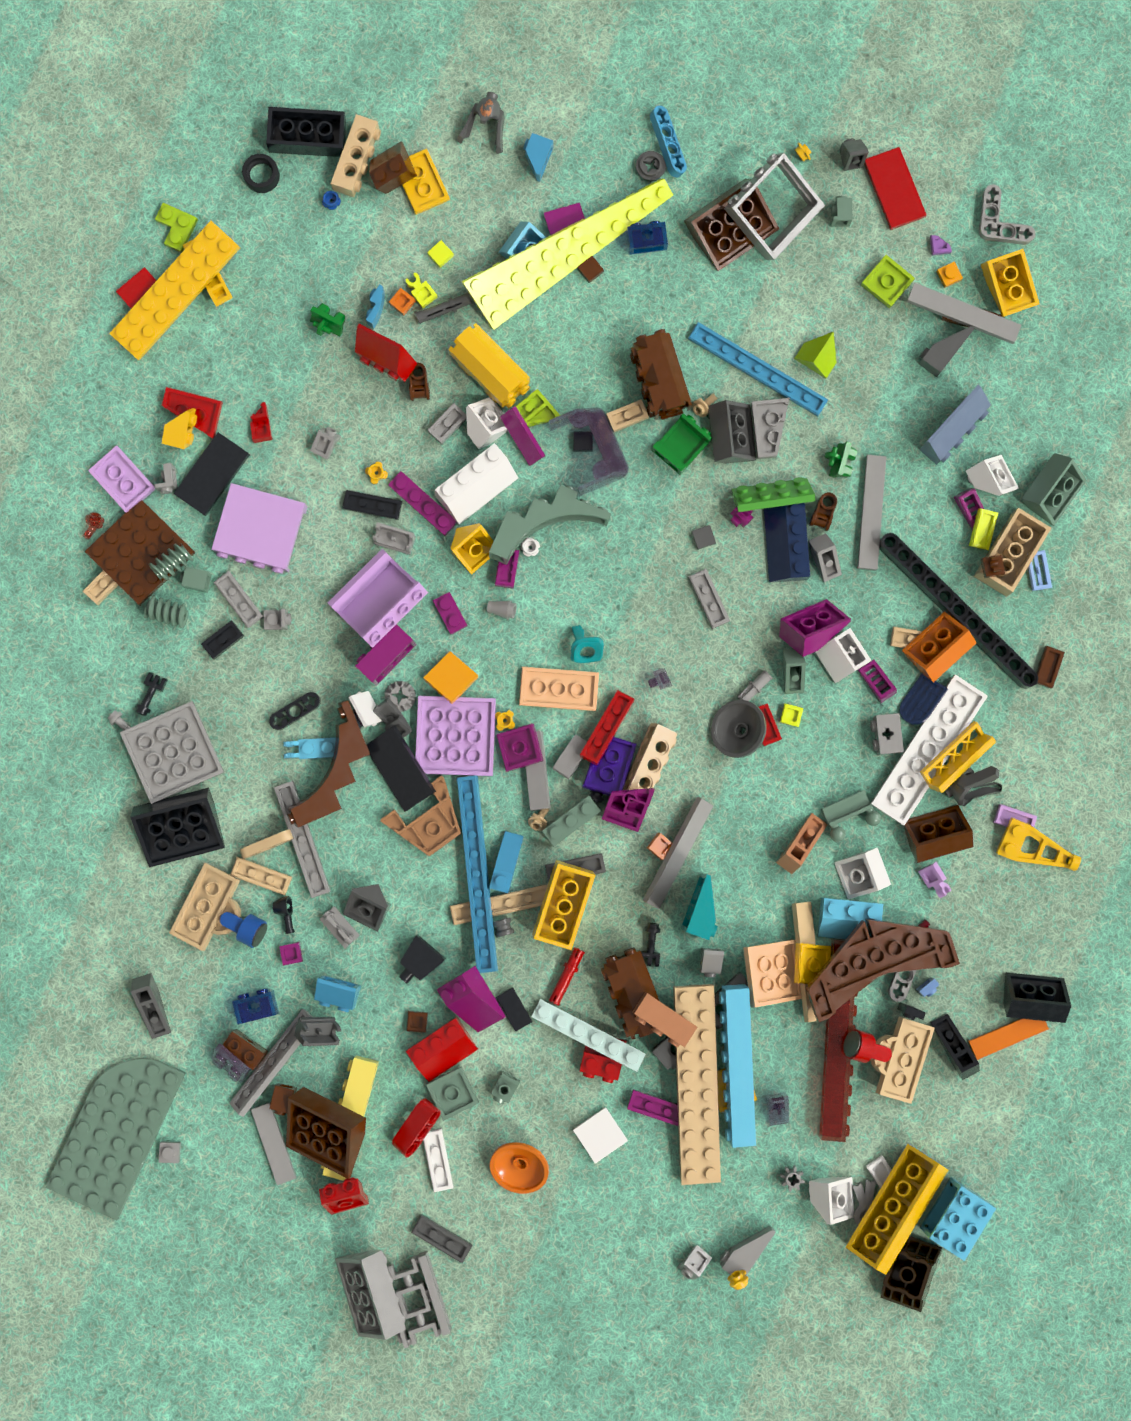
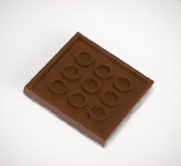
M143 500L118 519L84 551L139 606L167 581L163 578L160 580L149 567V563L156 566L155 558L162 561L161 554L164 553L168 556V548L175 551L173 546L175 543L179 546L182 544L191 556L195 554V551Z

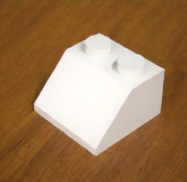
M878 848L834 862L847 899L876 892L891 885Z

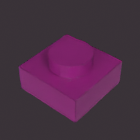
M300 942L279 946L283 966L303 962Z

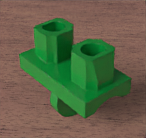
M323 303L317 308L313 306L310 310V322L317 328L316 333L319 336H322L324 332L329 335L333 333L340 337L343 333L345 315L340 312H336L334 317L329 315L330 308Z
M851 442L839 443L837 447L832 448L831 452L825 453L824 457L829 460L828 466L831 467L830 477L847 478L851 476L853 469L846 465L847 460H855L858 453L856 449L851 447Z

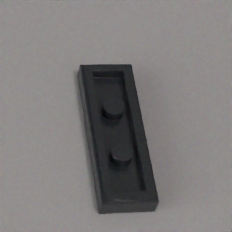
M346 490L342 509L399 520L403 502L401 500Z

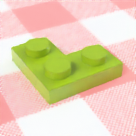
M162 203L155 220L171 228L164 245L182 253L184 250L183 244L188 242L198 218Z

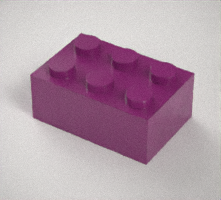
M396 624L373 648L370 646L371 650L367 654L364 653L357 659L356 662L358 664L355 667L377 686L417 644Z

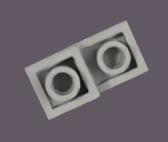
M575 734L556 761L553 770L569 780L583 759L580 757V753L587 741Z

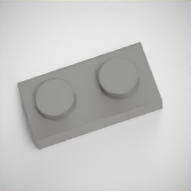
M453 403L428 429V432L442 445L466 421L467 416Z

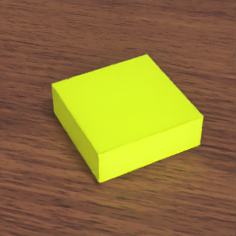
M442 240L427 252L428 256L439 268L454 256V253Z
M784 704L780 723L799 727L803 708Z

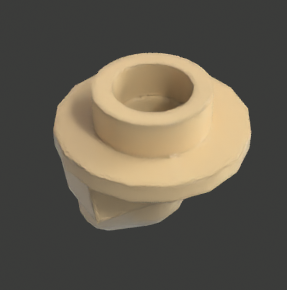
M712 393L704 401L701 398L695 400L692 403L693 412L700 417L707 416L709 405L718 398Z
M542 809L538 814L533 813L528 819L529 826L536 831L544 830L548 822L544 817L549 809Z

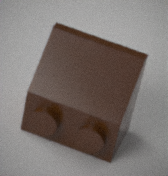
M402 141L370 160V176L376 189L384 194L393 191L417 176Z

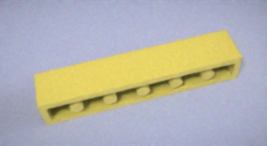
M357 1055L353 1060L350 1059L347 1071L350 1072L349 1078L344 1080L342 1091H345L343 1099H339L338 1104L365 1116L379 1061ZM321 1165V1169H324L322 1175L342 1181L347 1179Z

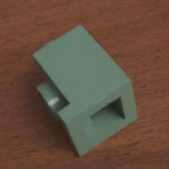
M837 196L835 198V204L831 206V216L833 217L831 227H850L853 220L852 198H847L846 196Z
M503 1071L491 1092L494 1095L493 1099L500 1104H504V1102L509 1103L520 1080ZM503 1086L508 1088L507 1093L501 1092Z

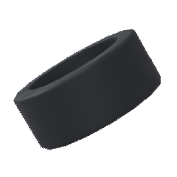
M258 153L251 155L242 166L243 178L252 191L267 193L277 186L280 173L276 162L270 156ZM267 164L272 170L270 179L263 183H255L250 177V171L254 166Z

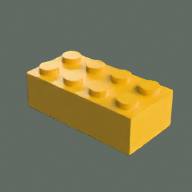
M558 860L555 861L532 932L535 940L572 950L595 879L593 871Z

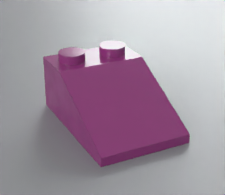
M825 599L781 618L779 637L804 657L821 649L851 622V618Z
M476 966L436 989L445 1005L477 1032L488 1028L506 1017Z

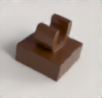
M1002 555L980 559L984 578L1005 574Z

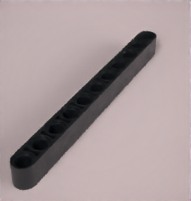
M887 533L880 539V550L943 612L945 611L966 627L975 639L976 645L1019 687L1026 689L1037 684V673L896 534ZM885 539H890L893 542V547H887L884 542ZM898 553H904L907 557L906 561L900 560ZM912 566L919 567L920 574L913 573ZM927 579L933 581V588H929L926 585ZM940 593L947 595V602L940 599ZM955 606L961 609L960 616L954 613ZM968 620H972L975 623L974 629L969 628ZM982 634L988 635V643L982 640ZM997 647L1002 649V657L996 654L995 650ZM1010 661H1014L1016 663V670H1012L1010 668ZM1025 674L1031 679L1029 684L1024 682L1023 677Z

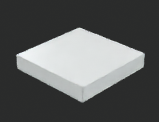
M606 1107L573 1129L594 1163H597L628 1141Z

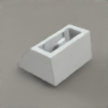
M851 628L836 636L815 652L835 684L872 661Z

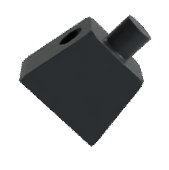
M416 935L400 961V964L405 969L399 975V978L406 984L414 976L421 981L444 962L446 958L422 937Z

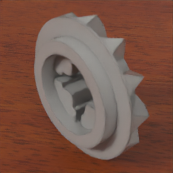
M397 681L388 686L385 692V699L389 698L400 712H404L414 705L416 694L414 688L409 683ZM402 688V694L408 698L401 699L398 705V698L392 696V694H399Z

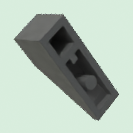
M970 326L933 344L930 349L926 347L919 356L922 358L919 365L935 377H938L975 328Z
M152 973L132 979L130 992L151 1038L154 1039L171 1033L161 995Z

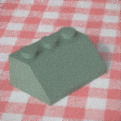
M1054 453L1021 499L1028 509L1054 526L1087 480L1073 458Z

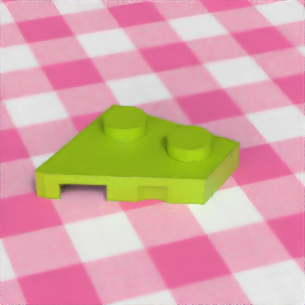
M538 389L516 406L528 427L561 419V415Z

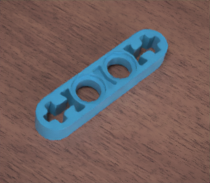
M656 106L650 113V120L668 172L671 176L678 178L686 171V162L667 109L663 106ZM662 129L668 132L669 137L662 133ZM668 147H671L675 154L670 153Z

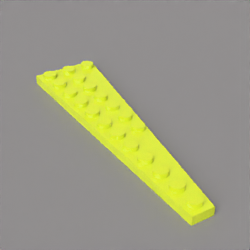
M661 178L640 189L638 192L626 196L621 201L610 204L609 207L593 213L588 218L579 220L544 238L537 244L527 247L520 253L513 254L508 259L498 262L487 270L480 271L461 282L490 327L494 330L672 197L673 193L665 179Z

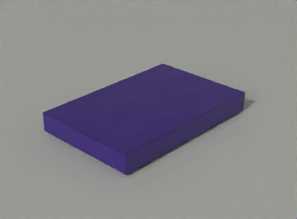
M614 737L598 765L596 766L590 762L583 788L608 796L611 795L612 791L623 790L637 744Z

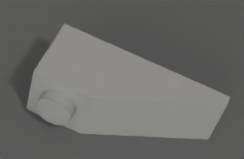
M769 1226L734 1245L729 1251L725 1250L720 1258L722 1269L730 1275L734 1271L745 1270L747 1275L776 1233L774 1228Z

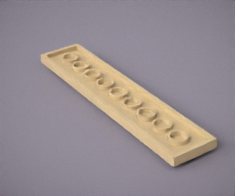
M714 985L674 986V1011L698 1027L685 1048L681 1045L678 1048L676 1047L681 1185L721 1182Z

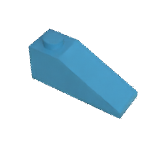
M505 831L493 871L490 889L509 893L524 836Z

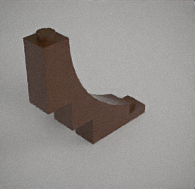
M348 700L338 703V714L345 721L335 725L336 743L330 767L313 792L288 808L289 813L287 817L291 825L294 824L296 827H301L342 809L335 790L356 782L349 763L370 755Z

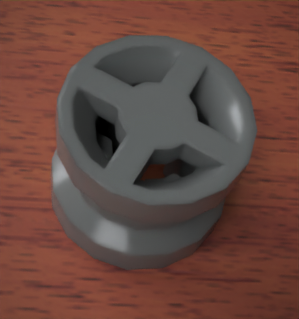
M510 917L493 922V927L496 929V938L514 933V929L510 925Z

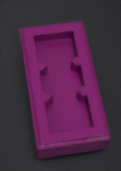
M515 550L507 565L498 562L495 586L514 589L519 550Z

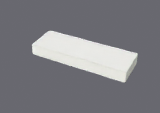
M442 1128L431 1130L423 1141L433 1191L439 1192L452 1189L454 1186Z

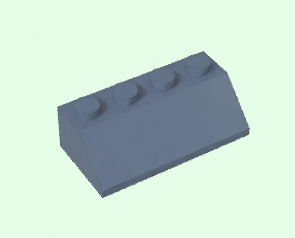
M979 384L920 448V451L936 465L940 461L944 463L951 455L949 451L952 447L957 449L964 441L961 437L965 433L969 435L977 427L974 423L978 419L982 421L989 413L987 409L991 404Z

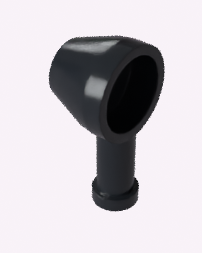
M285 896L274 901L272 908L275 914L284 917L285 934L295 932L291 917L293 906L291 897Z

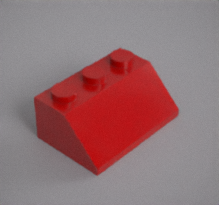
M358 324L355 353L360 357L359 361L366 366L372 365L379 373L383 374V372H386L395 381L399 379L405 382L417 365V362L401 344Z
M456 1016L408 1048L406 1053L419 1072L430 1082L477 1051L478 1047L458 1016Z

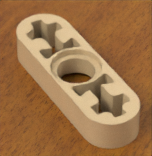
M286 830L240 849L243 859L291 841L294 838L291 830Z

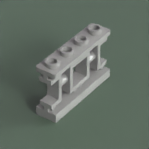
M428 1251L412 1256L411 1262L413 1267L396 1272L393 1263L387 1266L393 1280L403 1277L405 1287L399 1288L396 1291L399 1298L398 1305L405 1319L415 1316L418 1324L409 1328L410 1337H408L406 1330L397 1334L400 1344L403 1343L404 1348L417 1344L415 1333L433 1328L435 1337H438L441 1334L443 1336L450 1334L452 1329ZM419 1262L427 1284V1288L425 1286L424 1280L413 1284L410 1275L419 1272ZM420 1289L425 1306L408 1311L403 1294ZM431 1302L433 1303L440 1327H438L436 1319L425 1322L423 1313L432 1310Z

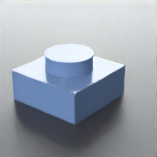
M930 977L916 991L920 996L925 997L927 995V997H930L937 991L936 987L939 986V983L935 978Z

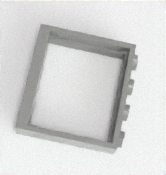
M774 153L766 160L767 163L754 172V177L741 186V191L728 200L729 204L724 208L766 260H775L825 206L785 153ZM778 166L808 205L768 247L738 210V207L769 173Z

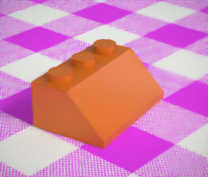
M944 611L911 641L902 652L922 674L934 683L976 644V641L966 627Z

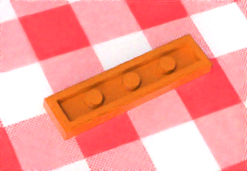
M1018 1019L971 1039L968 1043L975 1058L979 1060L1044 1032L1049 1028L1046 1021Z

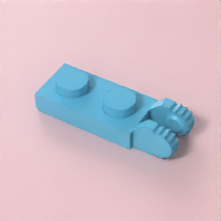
M336 737L283 742L284 747L299 746V753H286L284 758H332Z

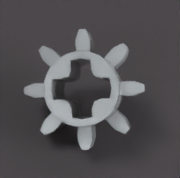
M795 1165L792 1169H788L785 1166L786 1172L780 1174V1177L784 1178L781 1185H788L790 1192L792 1188L800 1190V1183H805L800 1177L804 1174L803 1171L796 1172L797 1168ZM794 1174L797 1179L792 1180L791 1183L788 1177H792Z

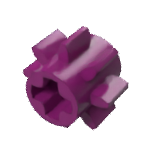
M736 507L730 513L733 516L730 521L736 527L741 525L744 528L754 518L751 515L754 510L738 512Z

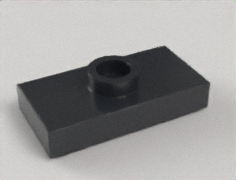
M901 1002L897 1010L904 1012V1017L915 1020V1017L924 1020L926 1014L924 1011Z

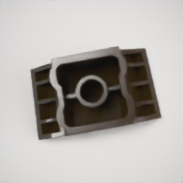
M909 1236L885 1275L880 1298L922 1312L938 1260L941 1256L942 1247Z

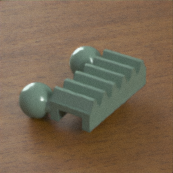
M865 790L821 809L831 828L830 837L835 842H841L846 836L845 830L838 826V823L865 811L867 813L865 816L867 824L876 826L881 821V815L873 810Z

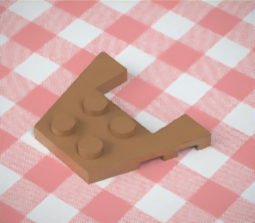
M442 775L431 783L436 790L433 794L439 803L406 826L396 810H393L381 819L383 824L387 825L428 856L433 855L461 834L447 785Z

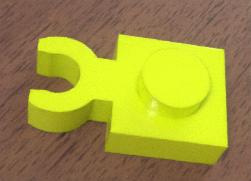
M413 273L416 281L410 282L407 278L405 279L406 284L409 288L414 289L411 291L412 296L422 308H425L437 299L438 296L427 281L421 284L419 275Z

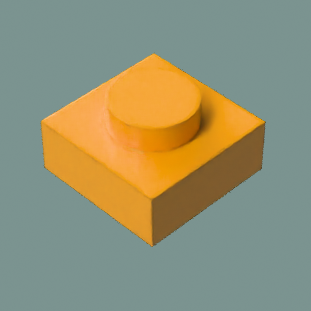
M955 261L936 271L944 288L963 279Z

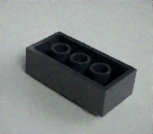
M268 107L266 144L269 153L341 156L345 146L346 135L345 111Z

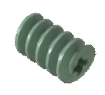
M176 543L173 544L175 551L168 548V556L162 553V561L155 558L156 566L149 563V567L160 580L163 578L168 581V573L174 576V568L181 571L180 564L187 566L186 559L194 561L182 544L181 546Z
M152 596L146 605L144 618L149 617L153 621L156 619L160 623L164 621L165 624L171 623L173 626L179 624L180 628H184L188 619V610H185L184 603L178 608V602L176 601L171 606V600L168 599L163 604V598L160 597L158 602H156V596Z

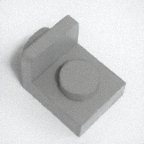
M330 427L318 430L310 451L325 459H329L336 441L340 440L341 436Z
M171 463L163 464L164 470L161 471L162 480L165 483L154 484V488L161 492V494H170L172 490L178 488L176 468Z
M264 610V630H288V625H291V614H288V610Z
M695 1245L684 1262L678 1265V1268L682 1270L683 1276L693 1280L700 1277L712 1257L698 1245Z

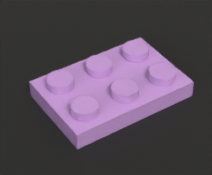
M117 445L88 470L126 513L155 490L154 485Z

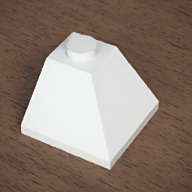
M490 397L466 407L467 434L478 449L490 445L508 432L500 418L504 414L503 411Z
M1002 455L983 460L966 470L969 482L976 489L997 496L1019 489Z
M852 1177L818 1178L809 1181L810 1202L827 1224L832 1225L854 1218Z

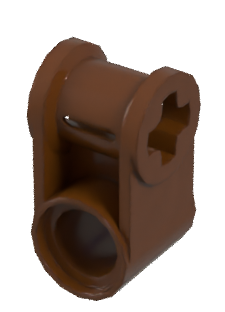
M417 362V365L409 375L410 400L414 401V399L420 398L430 400L426 368L422 363ZM417 369L423 370V374L419 377L413 375Z
M827 492L819 498L809 526L815 525L824 528L828 532L837 505L835 494ZM829 498L832 501V506L826 507L823 504V499Z

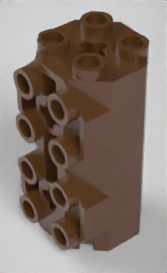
M665 329L655 331L653 335L647 336L644 334L636 337V342L630 348V358L632 364H636L637 371H635L637 381L643 382L641 393L643 399L648 401V407L646 408L649 418L653 417L654 420H658L659 416H661V419L665 420L681 415L685 408L689 411L692 408V402L670 333H666Z
M635 947L625 950V955L617 957L614 954L605 958L604 968H601L605 981H610L611 986L608 987L611 998L612 1000L616 999L618 1002L615 1008L619 1019L624 1018L625 1023L622 1024L626 1037L631 1036L632 1040L636 1039V1034L641 1038L655 1033L651 1030L652 1025L647 1022L645 1025L634 1019L636 1015L632 1013L643 994L646 992L659 1001L640 949L636 950Z

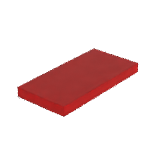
M900 147L865 160V168L890 230L926 218L927 214Z

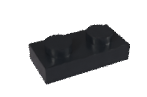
M231 620L201 643V645L211 658L215 660L242 639L244 634Z

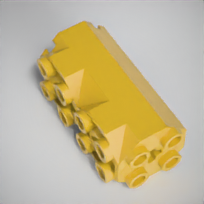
M475 323L473 324L474 328L471 326L467 327L454 340L456 346L454 348L450 346L448 349L449 354L458 362V366L468 376H472L484 388V392L495 403H498L502 408L506 406L509 409L515 404L516 398L520 394L524 395L530 389L528 386L530 377Z

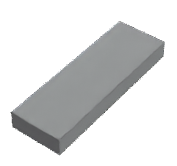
M707 569L689 576L688 578L712 629L730 622Z
M230 571L214 581V584L247 628H250L264 617Z

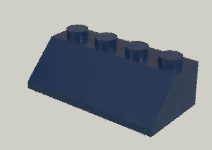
M805 503L764 508L769 583L808 580L810 578Z

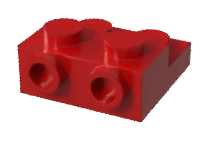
M616 1038L624 1043H627V1040ZM585 1045L579 1071L583 1072L582 1076L594 1078L596 1075L602 1077L604 1082L613 1083L614 1080L618 1081L622 1064Z
M358 1178L345 1179L343 1183L339 1184L329 1183L324 1188L319 1189L321 1205L331 1215L369 1204L368 1196L363 1191L362 1183Z

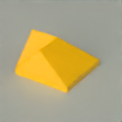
M478 523L456 528L450 549L452 554L472 575L490 559L489 551L494 541L483 526Z

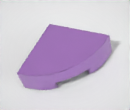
M930 236L932 256L950 254L952 252L950 245L939 236Z

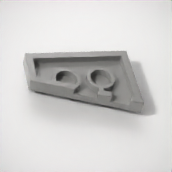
M790 398L751 402L757 459L777 457Z

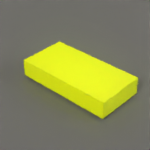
M978 508L969 546L989 550L998 512Z

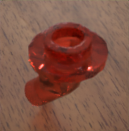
M92 512L85 516L86 523L90 526L82 535L84 538L89 540L96 529L102 528L105 519L99 513Z

